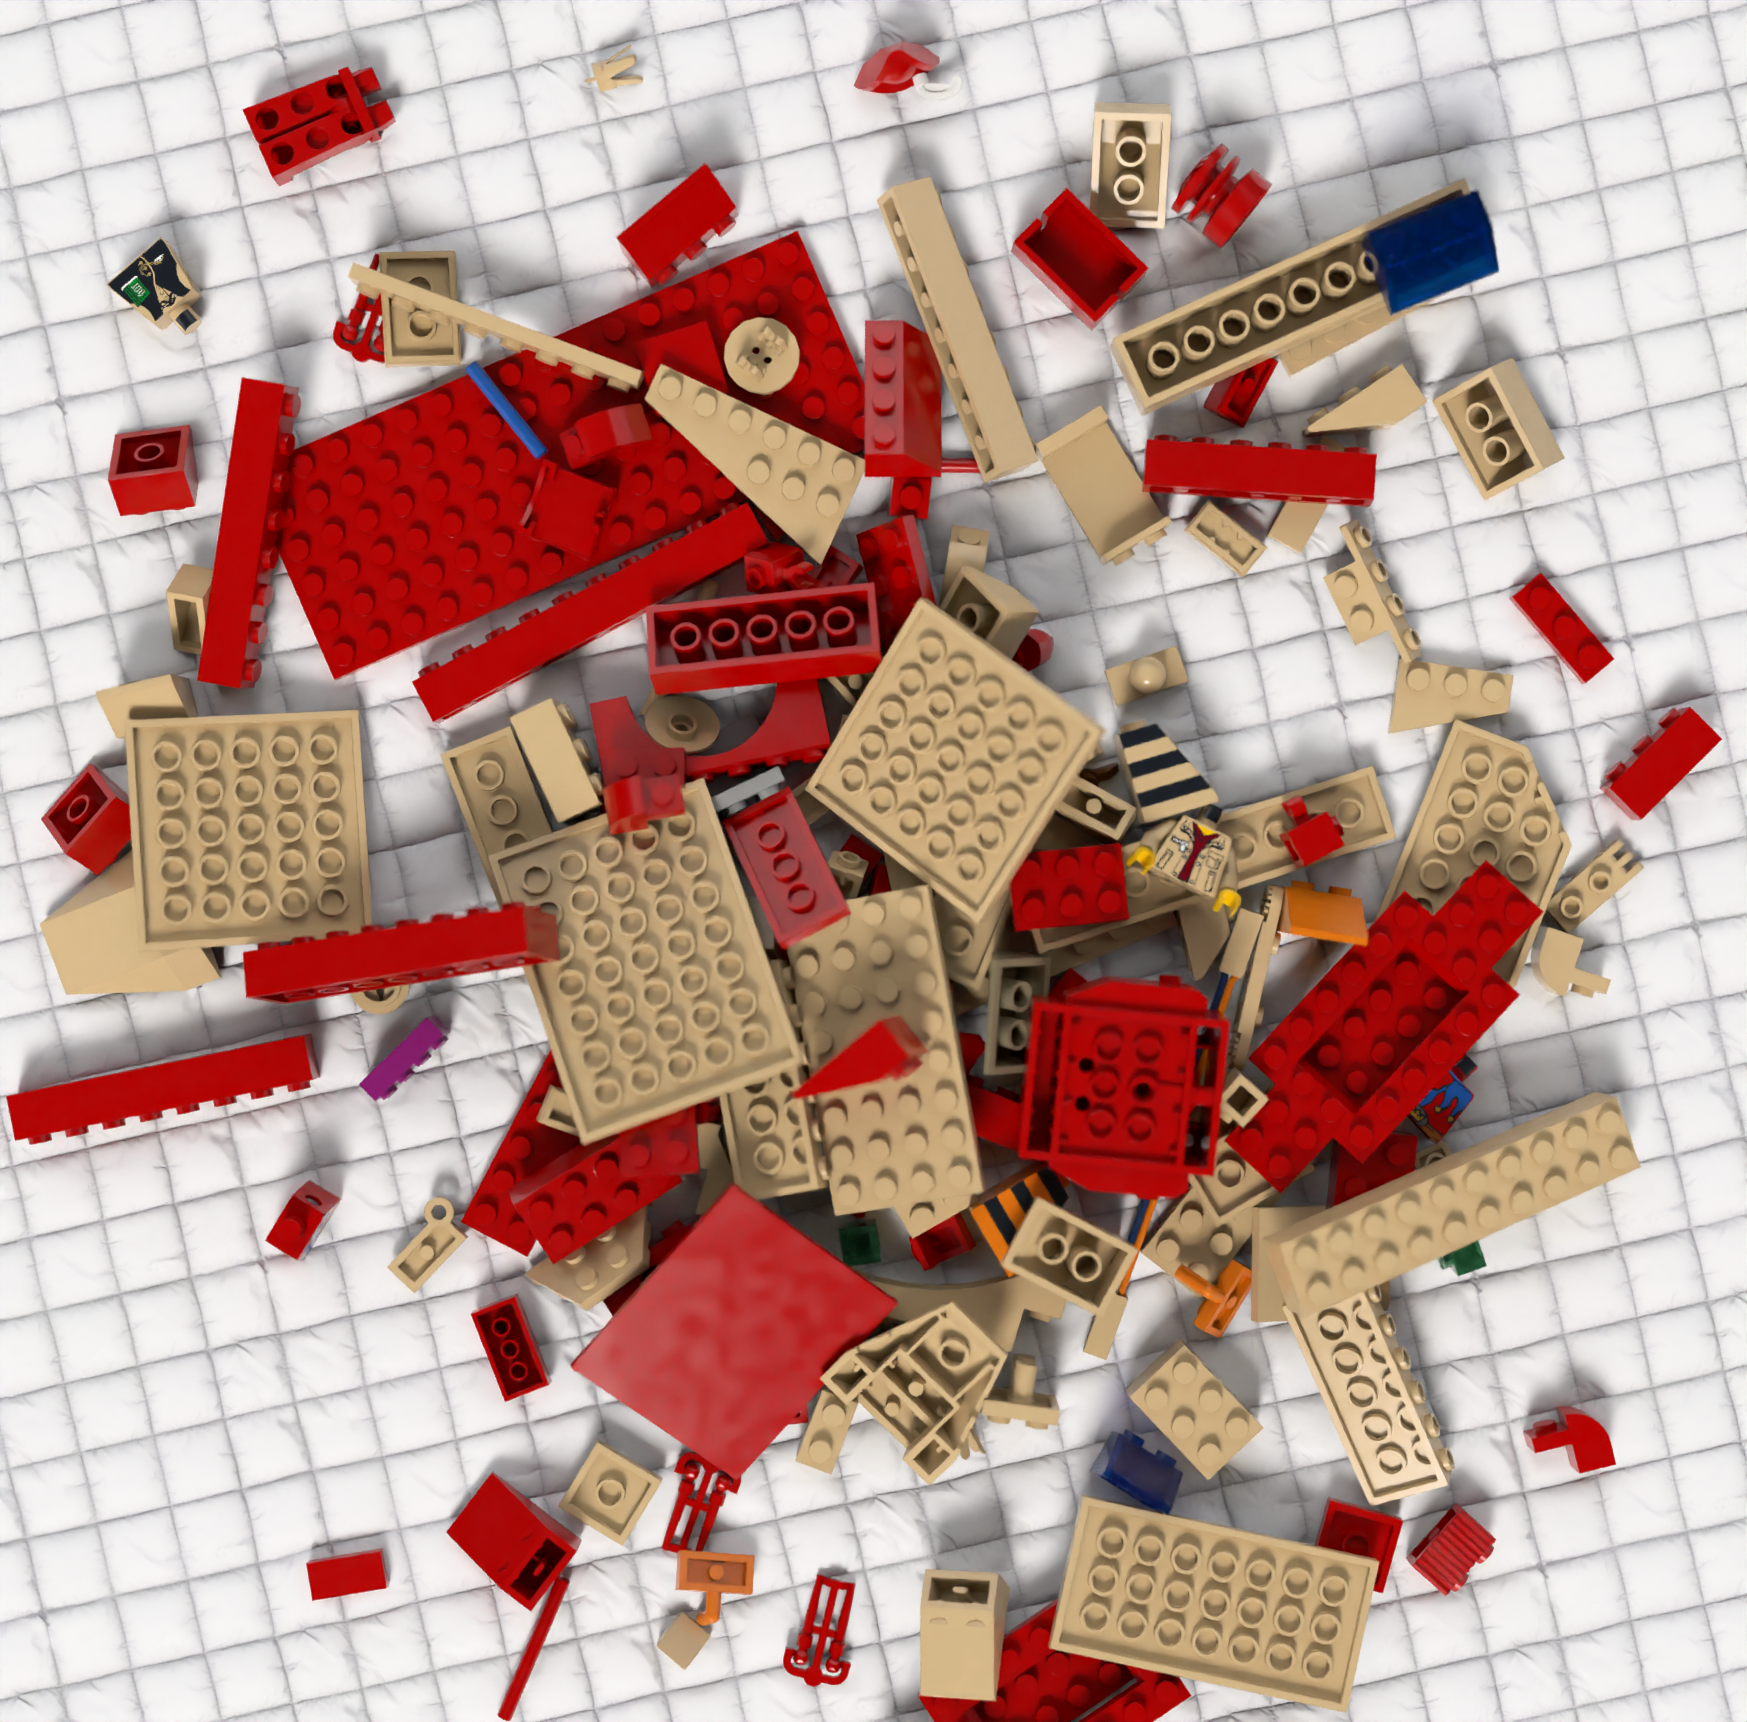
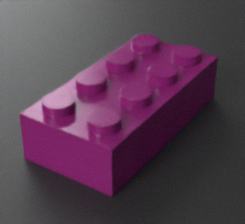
M435 1015L427 1017L359 1085L374 1101L381 1098L383 1100L390 1098L398 1090L396 1085L399 1082L401 1084L406 1082L415 1073L413 1070L415 1066L419 1067L430 1059L432 1055L429 1052L432 1049L441 1048L449 1040L446 1036L450 1031Z

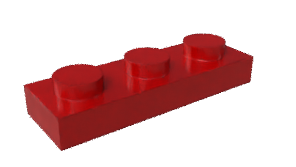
M1542 573L1537 574L1509 598L1581 684H1586L1614 660L1613 656Z

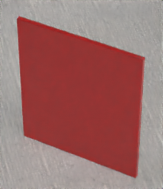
M732 1182L571 1363V1368L737 1480L824 1386L820 1377L847 1350L862 1344L898 1305V1302L893 1296L887 1294Z

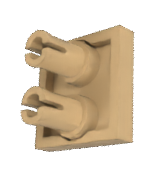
M1016 1353L1013 1355L1009 1386L1005 1388L993 1386L988 1397L983 1399L981 1415H988V1421L1009 1424L1010 1419L1026 1421L1025 1425L1027 1427L1035 1429H1048V1424L1058 1426L1060 1409L1056 1396L1034 1392L1037 1372L1034 1356Z

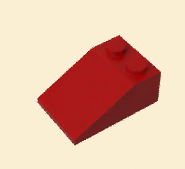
M900 1015L878 1020L791 1094L797 1100L880 1082L893 1078L895 1081L903 1076L907 1078L923 1065L920 1058L929 1051Z

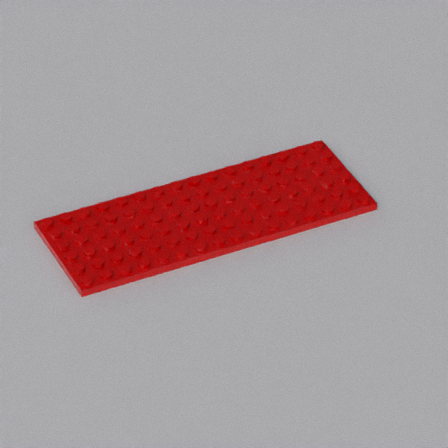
M798 231L553 337L643 372L635 342L707 320L730 397L853 455L865 451V384ZM757 317L772 318L786 325L795 336L800 351L799 367L793 379L781 390L769 395L751 393L739 387L729 376L724 361L725 344L731 332L744 321ZM754 348L752 352L758 354L760 350ZM524 349L521 353H515L485 366L483 369L548 449L544 456L536 460L467 374L295 449L288 459L287 471L290 476V482L287 492L283 494L281 509L284 512V522L281 530L277 533L276 547L334 680H339L682 531L697 521L714 517L719 514L718 511L733 502L738 501L741 505L750 501V499L662 416L657 417L655 409L645 401L649 390L645 376L639 391L630 388L628 393H623L607 386L608 380L597 375H594L592 380L580 377L571 372L573 366L559 361L557 366L543 363L535 358L536 352ZM765 358L764 362L769 364L771 358ZM641 404L653 437L652 441L628 453L609 455L582 469L571 470L559 434L574 427V422L592 414L615 407ZM543 459L618 489L592 561L528 538L516 531L532 497Z

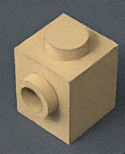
M1234 1067L1224 1078L1220 1117L1228 1124L1234 1119L1244 1127L1269 1098Z

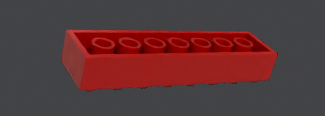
M514 901L501 904L502 910L489 911L487 907L470 908L466 910V916L454 917L453 913H440L431 915V921L419 923L418 919H403L395 921L396 927L384 929V925H366L360 927L361 933L349 935V931L338 930L327 932L326 939L315 940L314 936H300L292 938V944L281 946L280 942L257 944L258 950L243 952L246 998L289 1004L560 961L556 915L543 912L541 906L525 907V902Z

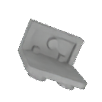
M748 715L720 728L718 738L710 748L699 753L690 754V756H712L738 747L752 737L760 728L757 719L754 716ZM779 766L771 770H766V767L751 770L750 775L741 778H729L728 775L715 777L714 781L707 784L716 812L724 811L726 816H730L747 807L745 800L759 795L760 799L763 800L781 790L779 784L786 780Z

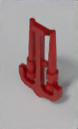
M375 253L369 268L377 271L379 254ZM359 293L354 309L350 310L347 318L349 324L345 325L344 323L336 322L333 330L334 342L342 350L352 353L353 358L360 363H365L369 360L385 363V356L372 352L369 346L379 317L382 316L381 294L378 295L374 305L367 303L368 296ZM364 310L371 312L361 342L355 345L344 342L342 334L349 341L357 339L359 333L358 325H362L365 317ZM382 320L378 330L381 333L374 341V347L380 352H384Z
M696 1452L684 1453L678 1459L674 1472L685 1474V1479L680 1481L678 1487L679 1494L661 1549L676 1554L680 1550L693 1551L687 1548L701 1510L707 1512L695 1551L703 1552L719 1508L724 1504L726 1498L725 1490L737 1494L741 1484V1476L737 1480L733 1478V1483L731 1484L729 1476L720 1474L716 1479V1490H712L709 1506L703 1500L712 1474L721 1469ZM688 1461L701 1463L705 1469L696 1499L689 1496L693 1493L695 1487L693 1481L698 1477L700 1468L693 1463H689L685 1468V1463ZM685 1505L693 1507L680 1544L671 1543Z
M817 1574L802 1633H799L796 1643L799 1647L797 1650L786 1647L783 1657L786 1671L793 1676L804 1678L805 1683L809 1686L815 1687L821 1683L838 1685L848 1677L851 1662L840 1661L839 1658L843 1656L846 1645L843 1642L849 1622L855 1583ZM823 1584L831 1588L822 1626L820 1627L814 1625ZM838 1589L847 1590L836 1630L829 1629ZM812 1633L818 1634L819 1638L812 1665L806 1669L795 1667L791 1663V1658L793 1657L796 1664L805 1665L808 1661L807 1650L811 1648L814 1637ZM827 1637L834 1638V1640H831L828 1651L831 1655L826 1660L825 1667L831 1673H837L841 1668V1672L836 1676L823 1674L820 1668Z

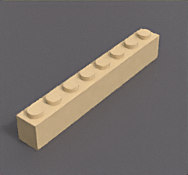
M930 176L892 186L877 199L983 481L986 483L1021 472L1039 461L1036 455L1035 442L1029 436L1026 429L1022 408L1015 400L1009 384L1008 371L1001 363L996 350L995 337L988 329L982 313V303L975 294L970 282L968 266L961 258L955 242V232L946 219L942 208L941 195L934 187Z

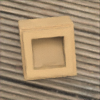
M682 1610L658 1638L657 1647L685 1670L711 1637V1634Z

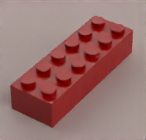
M874 582L646 606L648 669L656 695L875 673L883 660L879 607Z

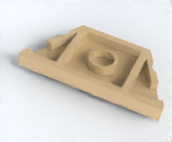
M653 1201L555 1264L547 1257L527 1271V1276L535 1284L550 1289L557 1296L570 1300L585 1311L590 1310L649 1268L650 1251L648 1243L651 1239L652 1225L647 1221L648 1207L653 1206Z

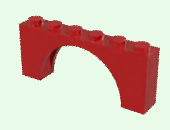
M818 679L777 683L775 698L767 718L756 733L747 741L732 750L717 755H686V783L704 778L706 783L710 784L714 781L715 777L728 775L729 778H741L750 775L751 770L766 767V770H771L777 766L783 769L791 761L803 759L805 763H812L823 760L831 746ZM627 696L589 704L606 788L608 749L662 747L652 740L639 726Z

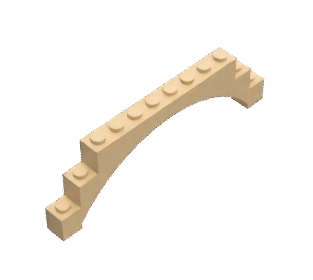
M720 1121L698 1125L700 1169L708 1170L695 1214L702 1216L732 1182L735 1184L730 1154L720 1134L723 1123ZM853 1268L897 1300L898 1305L882 1322L892 1323L893 1319L908 1322L953 1300L1005 1351L1011 1353L1024 1309L1030 1310V1317L1050 1322L1051 1317L1061 1319L1066 1299L1018 1274L1011 1277L1005 1274L1000 1277L970 1283L937 1285L907 1283L877 1277Z

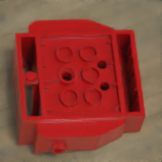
M1159 974V981L1104 976L1063 990L1062 998L1031 995L1016 1139L1018 1158L1046 1160L1049 1168L1089 1191L1130 1194L1145 1200H1159V1197L1173 1199L1187 1193L1189 1174L1214 1177L1230 1020L1220 1010L1207 1009L1208 998L1191 984L1182 983V977L1176 975ZM1198 1026L1205 1027L1202 1033L1197 1034ZM1196 1048L1208 1049L1204 1085H1198ZM1086 1057L1092 1059L1093 1066L1090 1070L1083 1071L1079 1068L1081 1059ZM1139 1083H1147L1149 1085V1092L1144 1096H1139L1135 1092V1088ZM1085 1096L1089 1099L1087 1108L1078 1109L1075 1107V1101L1078 1097ZM1195 1105L1201 1106L1200 1122L1188 1121ZM1187 1133L1193 1136V1142L1189 1146H1186Z

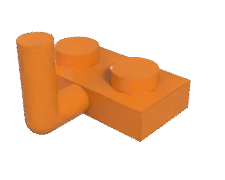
M1232 1259L1229 1265L1220 1272L1217 1285H1213L1185 1265L1179 1266L1175 1272V1277L1207 1298L1199 1306L1198 1316L1193 1324L1202 1331L1221 1338L1251 1290L1252 1269Z
M678 1551L675 1590L706 1592L705 1610L700 1611L696 1616L699 1625L706 1626L719 1621L722 1593L753 1594L755 1555Z

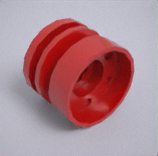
M1220 144L1213 152L1203 157L1181 184L1178 196L1171 207L1172 210L1179 214L1192 202L1195 206L1186 218L1188 223H1192L1203 213L1207 214L1210 218L1202 234L1221 249L1238 231L1272 186L1267 179L1254 169L1247 172L1240 180L1233 176L1241 161V158L1235 156L1223 168L1220 163L1229 151L1223 144Z

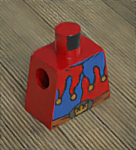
M1466 1054L1407 1115L1426 1138L1435 1144L1442 1140L1474 1098L1473 1093L1463 1084V1081L1477 1070L1478 1067Z
M308 1180L292 1195L265 1241L295 1260L304 1261L342 1199L313 1181ZM307 1198L314 1200L320 1206L310 1203Z

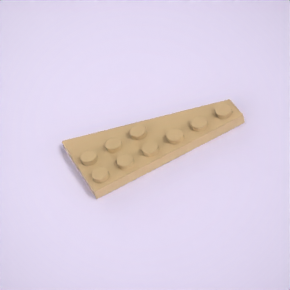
M660 364L647 392L645 401L821 566L865 471V460Z

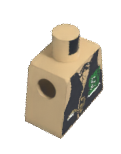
M162 237L107 283L111 290L161 330L166 329L174 322L184 335H188L202 323L200 317L191 308L202 295L174 248Z

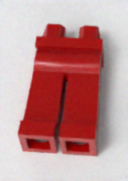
M347 66L338 70L339 74L326 77L242 109L256 142L259 144V149L270 174L279 187L292 181L293 176L346 150L359 147L369 140L371 143L380 140L379 131L386 129L396 122L387 100L370 107L366 105L363 97L382 89L372 67L352 73Z

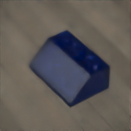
M1478 189L1369 232L1361 244L1390 316L1500 271L1493 226Z

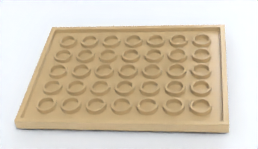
M704 778L686 784V788H681L685 807L684 815L648 820V829L610 835L607 814L605 813L488 856L503 903L522 901L525 902V907L541 906L543 912L556 915L560 961L524 966L581 1141L584 1145L805 1065Z

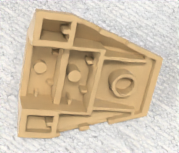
M952 1300L847 1350L820 1377V1380L846 1405L854 1398L858 1400L906 1448L902 1459L930 1486L956 1461L982 1408L983 1399L988 1397L1008 1353Z

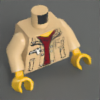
M1213 804L1202 806L1196 820L1182 815L1177 817V819L1167 818L1145 832L1136 851L1126 861L1128 866L1135 860L1139 861L1143 866V871L1140 873L1142 876L1150 871L1207 900L1215 898L1216 894H1218L1212 906L1215 912L1219 911L1222 904H1226L1231 910L1229 915L1232 917L1240 906L1241 898L1237 893L1238 871L1236 853L1230 847L1232 839L1216 831L1225 811Z

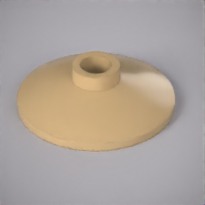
M673 695L655 701L647 709L644 719L646 733L660 747H684L686 754H695L710 748L716 742L720 731V723L716 713L704 702L688 696Z

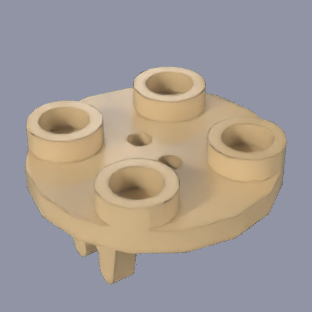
M757 317L744 321L731 332L725 344L724 361L729 376L739 387L751 393L769 395L781 390L793 379L799 367L800 351L795 336L786 325L772 318ZM754 348L760 350L758 354L752 352ZM767 357L771 358V362L769 364H766L764 362L765 358Z

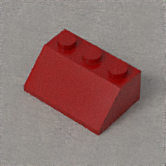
M704 163L616 238L623 254L653 288L657 283H660L662 286L672 280L678 273L677 267L687 258L690 261L698 258L708 247L705 243L716 234L719 237L727 234L737 223L734 219L738 217V211L715 175Z

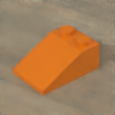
M1292 880L1291 887L1281 886L1284 888V895L1276 931L1367 946L1368 934L1361 898L1351 897L1352 889L1329 886L1328 893L1313 891L1314 883Z

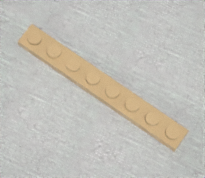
M354 262L352 264L348 277L353 284L357 285L356 291L365 296L377 299L378 295L381 294L392 298L391 304L402 310L413 313L416 307L429 312L427 318L442 325L449 326L450 322L453 321L464 325L463 331L474 337L485 339L488 334L501 339L499 345L511 351L521 353L522 348L536 352L535 358L543 363L557 366L559 361L573 366L571 372L580 377L592 380L593 376L597 375L608 380L607 386L620 392L628 393L630 388L639 391L644 380L641 370Z

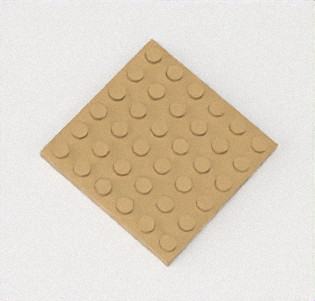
M920 598L805 790L927 885H930L931 888L975 922L983 923L1104 735L1106 729L927 598Z
M358 710L124 720L139 952L251 945L263 942L282 943L292 942V938L300 936H314L315 940L326 939V933L330 931L346 930L349 931L350 935L361 933L360 927L373 925Z

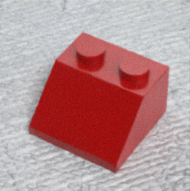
M190 425L115 434L108 483L120 516L145 515L149 512L183 510L196 506L198 476Z
M89 763L41 818L63 852L97 875H100L108 865L115 861L118 853L132 838L129 795L92 763Z

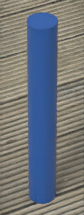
M477 361L471 363L465 369L467 374L536 460L544 456L548 452L545 445Z

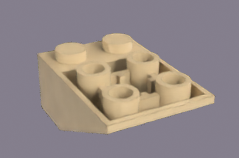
M925 1569L920 1604V1685L922 1696L996 1701L1010 1587L999 1573Z

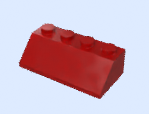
M865 320V477H942L941 368L927 333L903 320Z

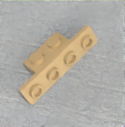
M1358 520L1340 526V531L1355 562L1323 577L1355 645L1388 630L1405 664L1422 655L1420 637L1414 628L1409 627L1403 615L1405 613L1404 604L1396 593L1393 594L1387 582L1389 575L1384 563L1380 559H1376L1371 548L1372 538L1365 526L1360 525Z

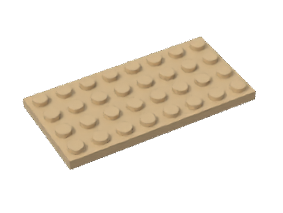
M923 885L845 900L852 913L851 915L787 947L789 963L793 969L791 970L792 979L796 985L794 989L796 1002L800 1005V1008H798L799 1018L801 1022L803 1021V1026H801L803 1040L807 1042L808 1046L805 1048L806 1057L810 1058L811 1062L808 1064L810 1077L878 1020L900 1015L929 1052L920 1058L923 1065L907 1078L903 1076L897 1081L890 1078L880 1082L817 1095L818 1100L815 1102L817 1118H821L825 1134L822 1146L824 1156L829 1158L832 1170L829 1185L835 1216L985 1192L987 1190L932 889L930 885Z
M1081 1494L1048 1646L1050 1649L1347 1713L1379 1561L1370 1557Z

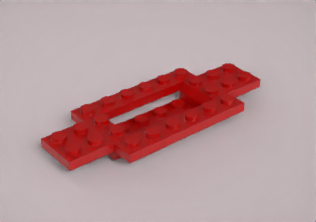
M1487 860L1478 867L1434 916L1404 890L1367 930V946L1354 944L1247 1058L1275 1086L1266 1095L1269 1100L1244 1127L1239 1124L1226 1137L1224 1142L1280 1194L1332 1138L1363 1164L1520 996L1514 988L1491 968L1544 911Z
M1058 1599L1004 1634L996 1701L922 1696L921 1691L917 1693L918 1698L934 1722H1071L1134 1678L1137 1681L1079 1722H1154L1191 1697V1694L1179 1676L1050 1649L1048 1643Z

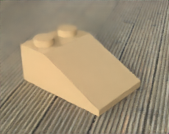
M1095 102L1090 211L1106 227L1165 229L1172 115L1171 104Z
M1036 1196L1000 1265L1102 1318L1138 1249L1128 1240L1096 1223Z

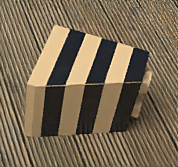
M1145 719L1119 727L1121 734L1113 737V741L1132 805L1137 808L1136 818L1138 824L1148 823L1219 801L1217 793L1211 788L1210 784L1157 723L1146 726Z

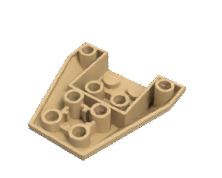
M132 850L40 923L66 995L186 991L222 978L211 947L138 951Z

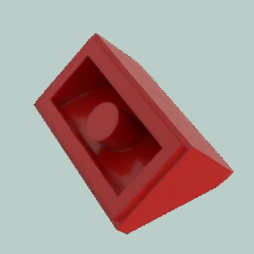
M1273 357L1214 383L1203 407L1236 426L1244 428L1279 361Z

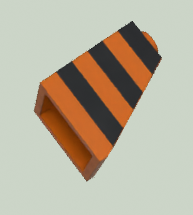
M1037 1160L987 1191L977 1195L979 1201L969 1206L972 1216L1000 1263L1036 1196L1061 1208L1064 1207L1069 1199L1064 1188L1071 1184L1065 1176L1049 1168L1046 1160L1043 1162ZM1004 1268V1270H1005V1272L1007 1273L1008 1277H1011V1276H1013V1275L1016 1274V1273H1014V1272H1012V1271H1010V1270Z

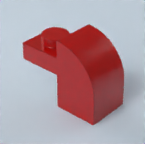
M641 404L615 407L592 414L574 422V427L559 434L571 470L582 469L609 455L628 453L653 440Z
M679 773L641 780L640 775L614 782L603 790L610 835L648 829V820L685 814Z
M1569 1406L1556 1407L1559 1422L1555 1423L1553 1419L1535 1422L1533 1429L1523 1431L1526 1445L1534 1453L1566 1446L1570 1466L1579 1474L1616 1465L1611 1441L1606 1430L1590 1415L1578 1408Z

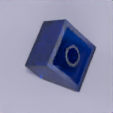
M1125 1430L1123 1435L1112 1431L1089 1471L1148 1508L1169 1515L1183 1476V1472L1174 1467L1177 1461L1160 1450H1157L1154 1455L1144 1449L1142 1446L1145 1441L1128 1430Z

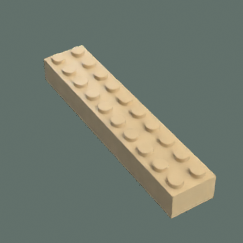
M1464 178L1118 335L1112 339L1110 349L1141 416H1144L1486 261L1497 249V246Z
M1593 1092L1262 1239L1287 1309L1306 1318L1636 1170L1641 1166L1617 1097Z

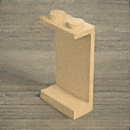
M1100 405L1040 441L1035 447L1038 458L1103 565L1113 561L1115 566L1134 556L1135 553L1132 548L1145 541L1147 546H1150L1167 535L1164 529L1172 521L1169 516L1163 517L1148 492H1142V480L1106 423L1109 417Z

